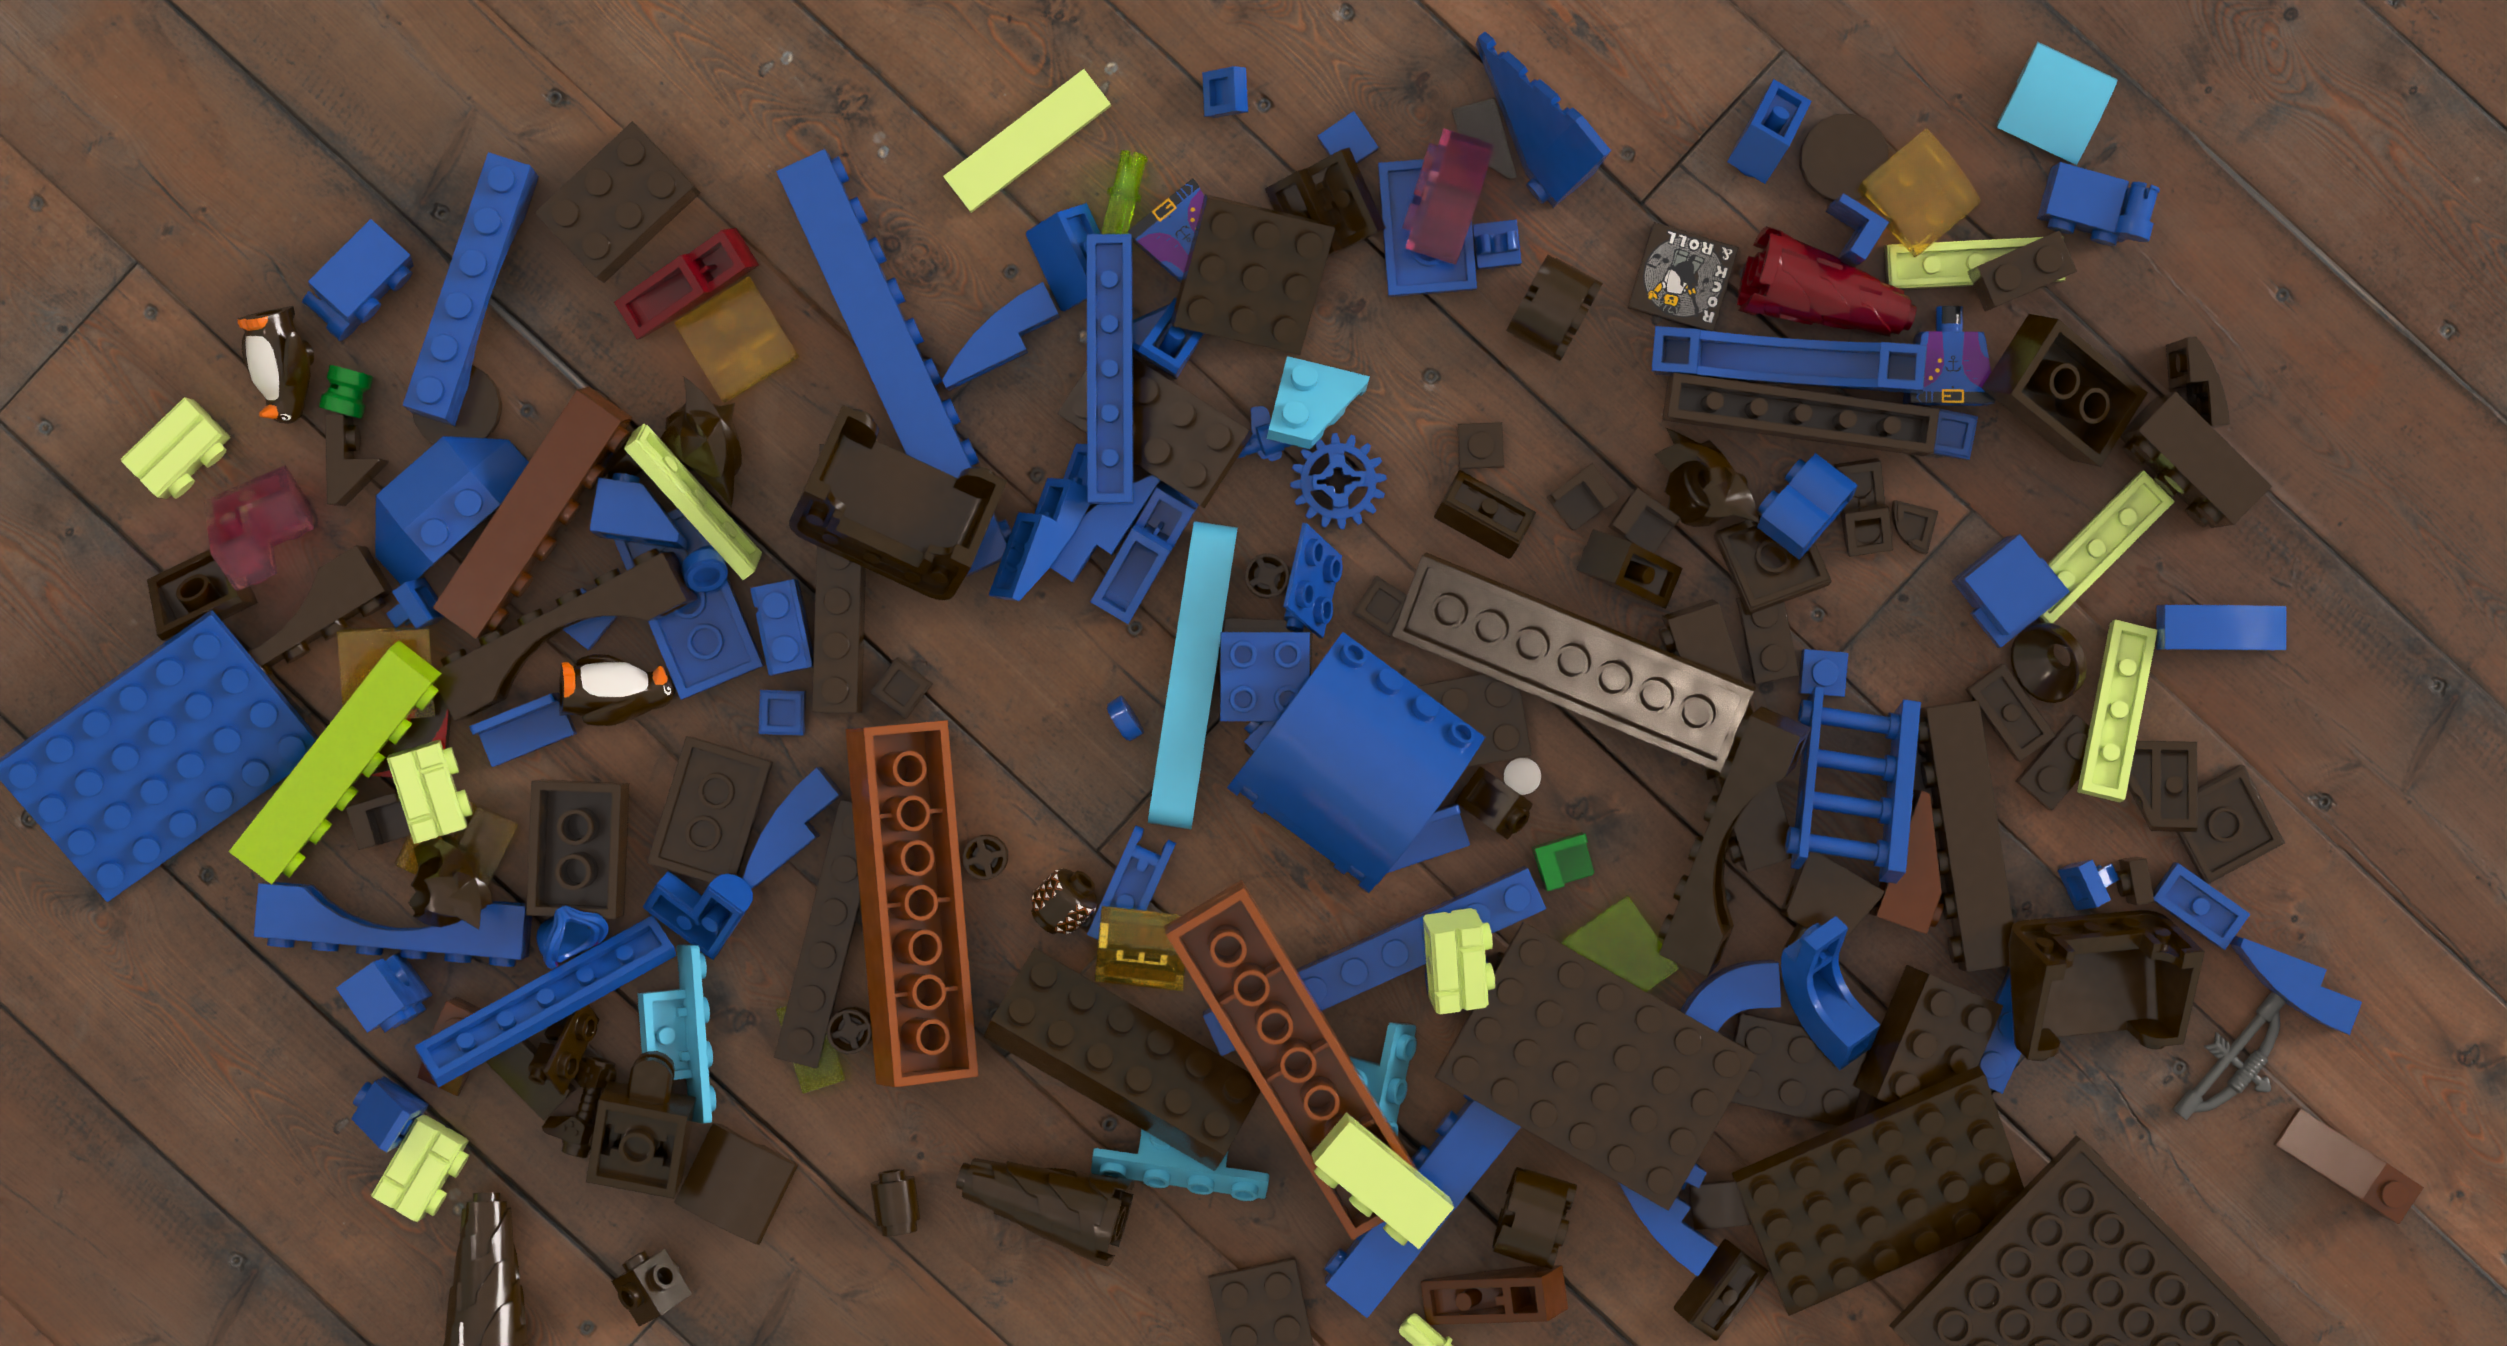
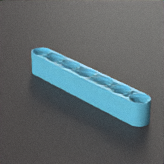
M1198 521L1193 523L1148 823L1192 829L1237 527Z

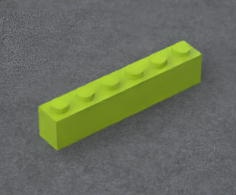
M398 640L375 665L229 852L270 884H273L282 874L290 878L306 859L300 851L308 841L316 845L332 826L327 817L336 807L342 812L357 795L359 790L353 787L361 774L370 778L386 757L379 752L388 740L396 745L411 727L412 723L406 719L415 706L423 711L439 690L433 684L442 673Z

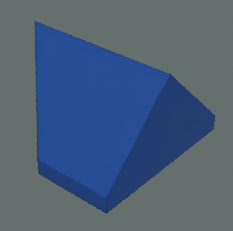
M1174 298L1171 304L1133 320V353L1175 379L1179 377L1205 334L1172 325L1171 319L1177 298Z

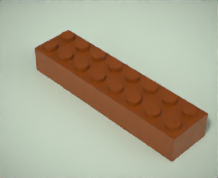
M948 720L845 729L876 1084L889 1087H903L978 1077Z
M1240 880L1165 925V933L1350 1238L1354 1240L1381 1224L1384 1220L1374 1212L1370 1217L1361 1213L1349 1201L1352 1194L1340 1184L1333 1189L1323 1182L1314 1172L1318 1166L1314 1164L1311 1154L1347 1112L1416 1170L1417 1168L1243 881Z

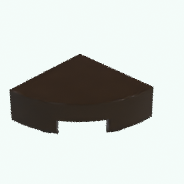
M1894 500L1892 504V520L1897 534L1911 549L1922 554H1928L1938 511Z

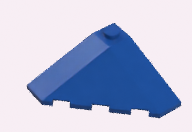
M1483 32L1477 38L1475 45L1524 172L1530 179L1526 186L1541 204L1548 201L1554 208L1596 173L1611 150L1576 109L1566 107L1562 111L1557 103L1561 98L1541 79L1538 81L1534 79L1529 82L1525 75L1528 72L1526 66L1509 51L1506 53L1501 52L1498 55L1494 48L1497 43L1487 32Z

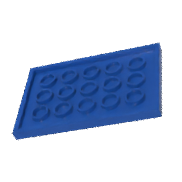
M210 610L0 758V781L104 900L108 902L288 776L319 737L215 612Z

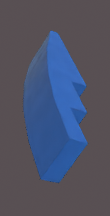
M1076 443L1063 479L1047 478L1034 514L1018 512L989 596L996 599L1020 601L1050 568L1075 533L1090 506L1088 504L1087 444Z

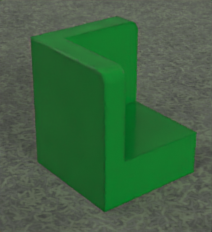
M1576 833L1532 847L1543 888L1546 891L1564 887L1565 883L1594 874V868L1586 844L1588 842L1586 833Z

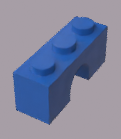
M400 953L392 955L387 960L373 961L336 987L367 1033L380 1027L386 1033L392 1028L395 1029L402 1024H407L426 1010L422 1003L432 996V993L408 959L400 957Z

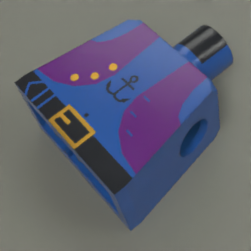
M1193 178L1127 231L1128 234H1132V241L1180 283L1182 282L1204 199V194Z
M1937 306L1936 331L1920 332L1915 335L1913 344L1927 345L1923 394L1904 393L1903 404L1914 406H1989L1994 404L1995 399L1982 389V386L1991 374L1984 332H1963L1962 306Z

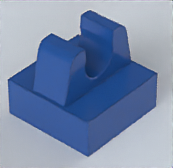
M1517 219L1472 225L1477 270L1522 264Z
M425 577L405 582L392 591L399 604L386 613L396 629L403 624L405 626L413 624L416 629L436 624L445 617L433 609L438 597Z
M2093 860L2071 863L2057 870L2075 910L2096 908L2110 901L2111 898L2106 887L2119 880L2112 863L2102 867L2101 865L2095 866Z

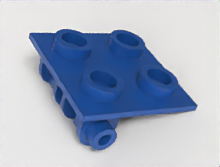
M1302 523L1283 605L1286 608L1284 620L1287 621L1286 628L1290 631L1303 632L1304 626H1306L1316 636L1324 638L1326 625L1330 622L1333 615L1332 599L1335 585L1342 575V555L1307 523Z
M1220 632V721L1277 722L1310 677V632Z

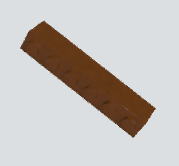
M591 387L576 390L440 595L433 609L476 639L490 631L499 630L510 614L505 608L513 596L521 597L533 581L534 576L529 574L537 560L544 562L557 545L558 541L553 536L561 524L568 526L578 514L582 505L577 500L585 488L592 490L598 483V478H602L606 468L601 464L609 452L617 453L628 439L630 432L625 428L633 417Z

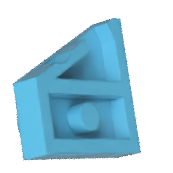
M1287 356L1267 439L1311 449L1323 436L1324 430L1328 426L1334 425L1345 413L1346 407L1358 395H1363L1367 389L1370 376Z

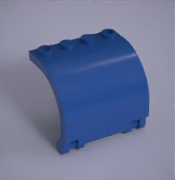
M1342 632L1287 709L1232 779L1227 789L1236 796L1241 793L1253 802L1251 807L1261 814L1267 813L1334 863L1333 867L1344 875L1348 872L1359 880L1358 886L1367 893H1370L1432 817L1486 737Z

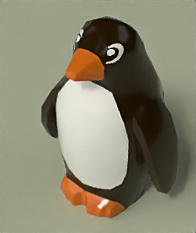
M294 306L262 311L238 318L239 327L245 331L241 348L244 364L250 372L253 383L266 400V406L259 412V416L285 424L297 421L303 414L311 377L310 366L314 362V352L311 345L307 341L301 340L294 327Z
M592 654L577 660V666H572L567 662L561 663L559 715L574 714L583 716V722L588 725L612 726L632 720L653 709L668 705L675 694L673 681L665 673L663 666H658L654 671L647 672L611 655Z

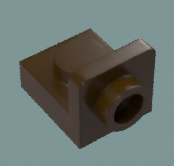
M1481 766L1455 801L1456 804L1506 839H1509L1513 833L1519 832L1525 826L1530 816L1529 810L1533 803Z

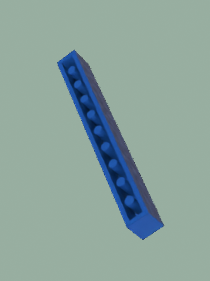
M823 149L776 171L906 455L958 478L961 471L973 468V465L980 463L969 438L961 441L954 425L961 423V420L952 400L949 398L942 401L936 385L943 382L933 359L930 358L924 361L917 345L924 342L914 318L905 320L899 304L905 302V298L895 277L887 280L880 264L886 262L887 259L877 238L874 237L868 240L861 224L869 220L858 197L851 200L848 197L843 184L850 181L840 157L831 159L827 151ZM993 514L975 560L966 577L1001 562L1012 532L1006 519L998 522L995 514Z

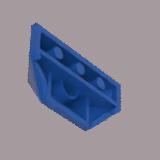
M443 436L376 495L375 557L401 585L405 582L419 579L500 507L529 461L509 439Z

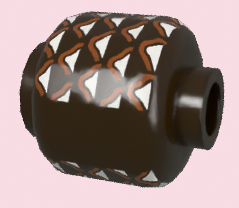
M1064 868L1055 870L1032 894L1031 902L1033 908L1031 912L1033 918L1041 928L1051 934H1070L1075 932L1096 910L1097 899L1093 892L1095 884L1082 871L1073 872Z

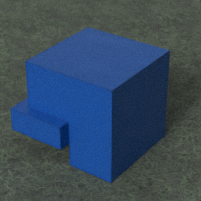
M2021 534L2006 536L1951 580L1969 604L1976 608L1970 613L1997 648L2004 646L2070 592L2042 557H2038Z

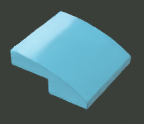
M2037 41L2017 79V86L1997 122V128L2077 165L2102 117L2118 80Z

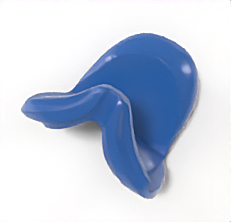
M566 905L558 908L554 916L548 918L539 926L536 934L537 945L546 966L550 969L556 968L558 963L599 945L608 934V924L597 913L579 911Z

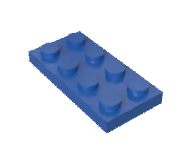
M675 509L667 514L688 541L686 550L614 540L627 571L635 567L634 558L655 548L658 549L659 553L674 552L681 565L684 559L693 551L711 544L679 509ZM728 576L725 582L717 589L709 592L694 591L698 600L661 619L648 621L681 700L765 666Z

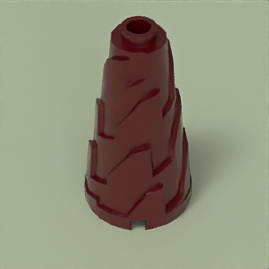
M1766 226L1757 236L1753 246L1762 248L1763 251L1762 253L1758 252L1755 257L1748 256L1738 291L1737 305L1741 306L1738 311L1753 316L1761 314L1809 325L1817 323L1841 329H1858L1888 337L1891 336V333L1899 335L1902 330L1908 331L1911 328L1916 316L1917 307L1911 304L1912 300H1910L1909 296L1904 295V290L1881 282L1862 270L1842 263L1838 257L1800 242L1781 230Z

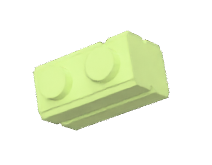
M184 397L121 458V462L157 498L168 499L172 495L176 499L192 487L195 480L191 476L203 464L209 468L224 456L227 449L223 445L231 437L211 418L198 402Z
M436 740L388 755L389 768L414 844L467 827L465 817L473 815L466 790L457 791L452 774L459 773V768L452 747L443 749L441 740Z
M1472 908L1454 910L1451 913L1441 912L1425 915L1423 917L1428 997L1435 1012L1441 1015L1460 1012L1461 1009L1467 1011L1486 1008L1489 1005L1488 990L1495 989L1493 967L1491 963H1486L1485 950L1492 949L1493 947L1489 923H1482L1476 909Z
M423 1114L417 1117L371 1196L416 1222L423 1219L427 1213L434 1216L447 1196V1193L442 1191L441 1188L448 1176L451 1175L456 1178L469 1158V1154L463 1151L469 1140L427 1115Z

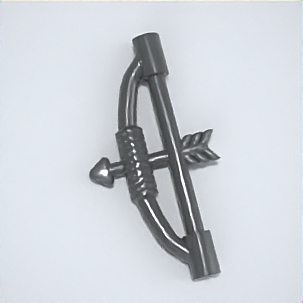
M2272 991L2255 1011L2257 1015L2231 1046L2219 1033L2215 1032L2214 1043L2204 1045V1048L2220 1059L2193 1091L2189 1089L2175 1105L2173 1110L2187 1121L2192 1113L2213 1110L2230 1100L2237 1093H2242L2251 1080L2256 1084V1091H2271L2269 1078L2267 1076L2261 1078L2257 1074L2268 1062V1056L2278 1037L2280 1009L2286 1003L2284 999ZM2268 1022L2269 1027L2259 1049L2254 1050L2243 1063L2236 1056L2262 1025ZM2230 1063L2238 1068L2230 1080L2227 1081V1087L2208 1100L2203 1101L2201 1097Z

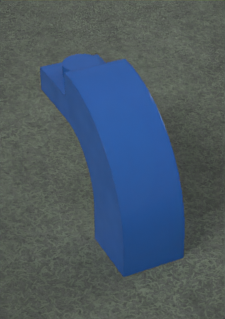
M1835 916L1822 926L1819 923L1812 925L1804 932L1801 938L1783 950L1781 973L1788 999L1803 1028L1824 1055L1841 1070L1872 1048L1880 1024L1859 1004L1844 982L1839 967V953L1848 927Z
M1773 959L1752 960L1722 968L1703 980L1692 991L1680 1011L1718 1032L1727 1019L1743 1010L1781 1007L1779 962Z

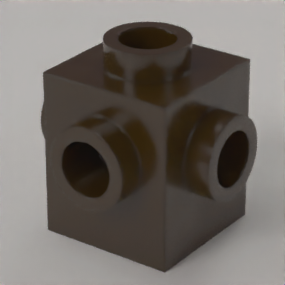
M665 1249L650 1257L645 1250L638 1253L622 1264L626 1272L611 1281L618 1292L621 1304L629 1310L639 1327L663 1315L692 1295V1292L681 1276L679 1266L670 1258Z

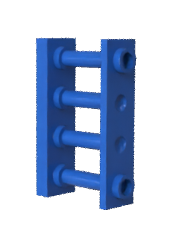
M1815 686L1808 699L1801 700L1798 712V722L1811 727L1801 755L1795 827L1790 826L1786 836L1785 852L1792 854L1791 868L1800 869L1808 859V852L1873 861L1874 866L1880 867V882L1897 884L1906 873L1921 702L1903 699L1895 712L1889 713L1888 717L1823 707L1824 687ZM1821 725L1885 734L1886 739H1891L1890 755H1885L1883 759L1819 749ZM1817 767L1881 776L1882 781L1888 782L1886 797H1881L1880 801L1816 792L1814 791ZM1816 809L1876 818L1879 824H1884L1882 840H1877L1875 844L1810 834L1812 811Z

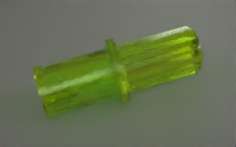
M1121 150L1113 187L1107 189L1110 199L1102 227V234H1128L1127 231L1130 228L1136 202H1141L1142 198L1138 192L1145 165L1148 161L1147 156L1134 152L1133 156H1131L1130 151Z

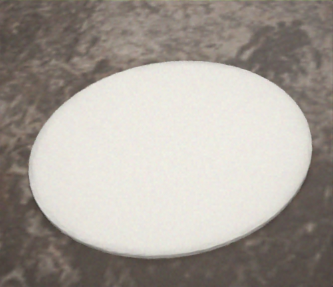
M1528 758L1512 760L1504 771L1505 784L1520 795L1532 793L1537 789L1541 781V771L1538 765Z

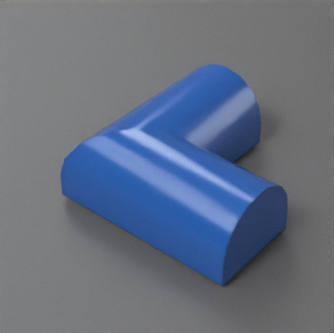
M668 871L656 884L643 908L690 944L699 945L700 951L714 960L753 901V892L744 879L733 874H722L717 876L708 885L703 895H700Z

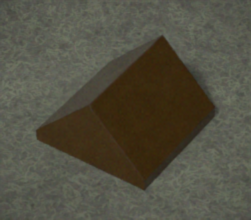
M227 541L147 579L156 632L161 641L169 640L210 610H213L222 621L258 603Z

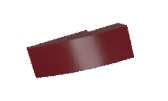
M737 228L724 229L690 253L678 256L617 299L614 304L636 339H642L722 291L758 267L759 264Z

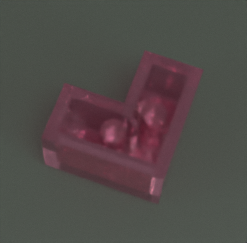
M1443 128L1438 145L1429 143L1413 195L1421 197L1419 205L1410 203L1402 229L1410 231L1405 249L1455 265L1457 264L1480 197L1494 144Z
M286 465L204 500L211 555L236 591L250 585L262 583L268 577L277 574L273 547L287 540L297 539L304 533L314 529L310 502Z

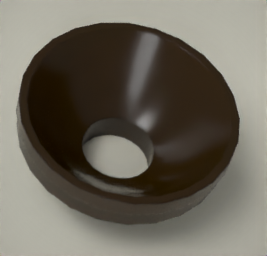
M2040 623L2026 628L2015 638L2011 648L2012 668L2020 685L2030 695L2043 702L2057 703L2071 697L2081 688L2086 678V658L2081 645L2069 631L2053 623ZM2055 644L2062 645L2070 655L2069 666L2062 665L2055 658Z

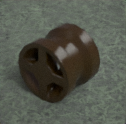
M990 834L980 835L972 839L966 845L963 852V865L966 871L974 878L980 880H988L998 876L1006 868L1009 860L1008 849L1005 843L998 837Z

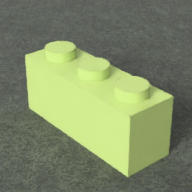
M1347 1112L1311 1153L1314 1164L1318 1166L1314 1170L1315 1174L1333 1189L1340 1184L1352 1194L1349 1201L1355 1208L1367 1217H1370L1374 1212L1387 1223L1383 1229L1403 1246L1409 1241L1420 1249L1454 1209L1448 1195Z

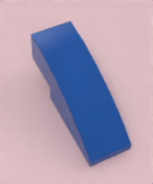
M1044 282L1018 295L994 313L972 335L957 354L942 379L948 391L1027 354L1028 351L1021 337L1060 318Z
M1152 475L1133 483V504H1098L1087 512L1075 533L1050 568L1074 583L1097 547L1113 556L1161 481Z
M1161 481L1154 490L1136 524L1128 534L1090 602L1129 624L1199 505Z
M2156 605V629L2158 630L2156 650H2286V606Z
M822 767L815 768L792 790L776 809L761 833L743 876L751 890L820 836L809 821L843 795L842 791Z
M2237 936L2233 938L2230 943L2231 947L2244 965L2266 988L2278 994L2286 1001L2287 1005L2311 1020L2338 1032L2350 1035L2362 1002L2321 987L2327 969Z
M1618 1182L1632 1209L1653 1237L1674 1259L1698 1277L1718 1247L1712 1240L1682 1221L1691 1209L1688 1203L1677 1196L1668 1211Z

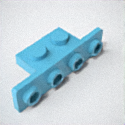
M682 944L677 945L680 989L637 993L642 1053L659 1051L673 1060L675 1067L674 1080L686 1079L687 1095L696 1097L692 1122L704 1124L712 1122V1112L716 1109V1093L713 1086L710 1085L708 1069L713 1064V1050L710 1042L706 1041L705 1023H708L710 1019V1007L707 998L703 997L702 979L706 977L707 965L704 954L700 953L699 945Z
M1390 1022L1387 1028L1380 1064L1349 1056L1398 1136V1113L1400 1104L1404 1101L1407 1094V1070L1417 1045L1415 1038L1416 1026L1408 1023Z
M1143 1129L1141 1130L1138 1154L1095 1148L1093 1150L1091 1173L1099 1176H1121L1126 1179L1143 1181L1147 1186L1154 1188H1166L1169 1185L1185 1187L1190 1192L1201 1195L1211 1194L1212 1192L1226 1193L1242 1201H1253L1257 1198L1265 1199L1270 1176L1268 1173L1226 1167L1228 1151L1217 1169L1213 1171Z

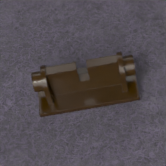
M589 1004L547 1028L544 1035L549 1040H555L556 1043L554 1045L540 1042L528 1066L530 1072L528 1078L530 1081L538 1085H544L546 1080H550L560 1095L565 1094L571 1079L576 1076L579 1070L580 1060L589 1041L594 1038L597 1031L599 1018Z

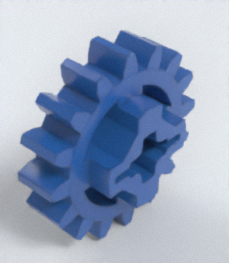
M1332 433L1329 445H1325L1319 439L1315 443L1316 451L1314 453L1304 448L1300 451L1302 457L1306 460L1304 465L1293 464L1292 470L1300 474L1301 479L1291 482L1290 488L1301 489L1302 495L1294 502L1296 506L1306 503L1309 505L1310 508L1305 516L1308 520L1316 514L1321 515V527L1323 528L1327 527L1331 519L1337 520L1339 530L1345 529L1347 518H1352L1353 522L1360 525L1362 524L1361 511L1365 510L1372 515L1377 511L1370 502L1371 499L1384 498L1385 493L1376 489V483L1386 481V475L1376 474L1374 470L1382 460L1380 457L1370 460L1366 456L1371 448L1369 443L1360 449L1354 447V435H1350L1346 444L1340 443L1337 433ZM1344 453L1357 458L1366 471H1355L1345 463ZM1328 454V466L1321 474L1309 475L1314 463L1322 456ZM1336 469L1341 470L1343 477L1359 479V481H1353L1351 484L1345 485L1341 494L1335 493L1334 486L1317 484V482H1324L1326 479L1332 478ZM1367 488L1362 501L1349 509L1348 497L1355 489ZM1311 492H1322L1331 500L1332 510L1319 505L1311 495Z

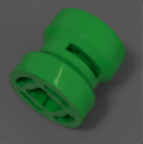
M329 365L326 378L331 384L327 392L321 395L318 407L362 419L366 407L362 401L363 392L370 390L374 376Z

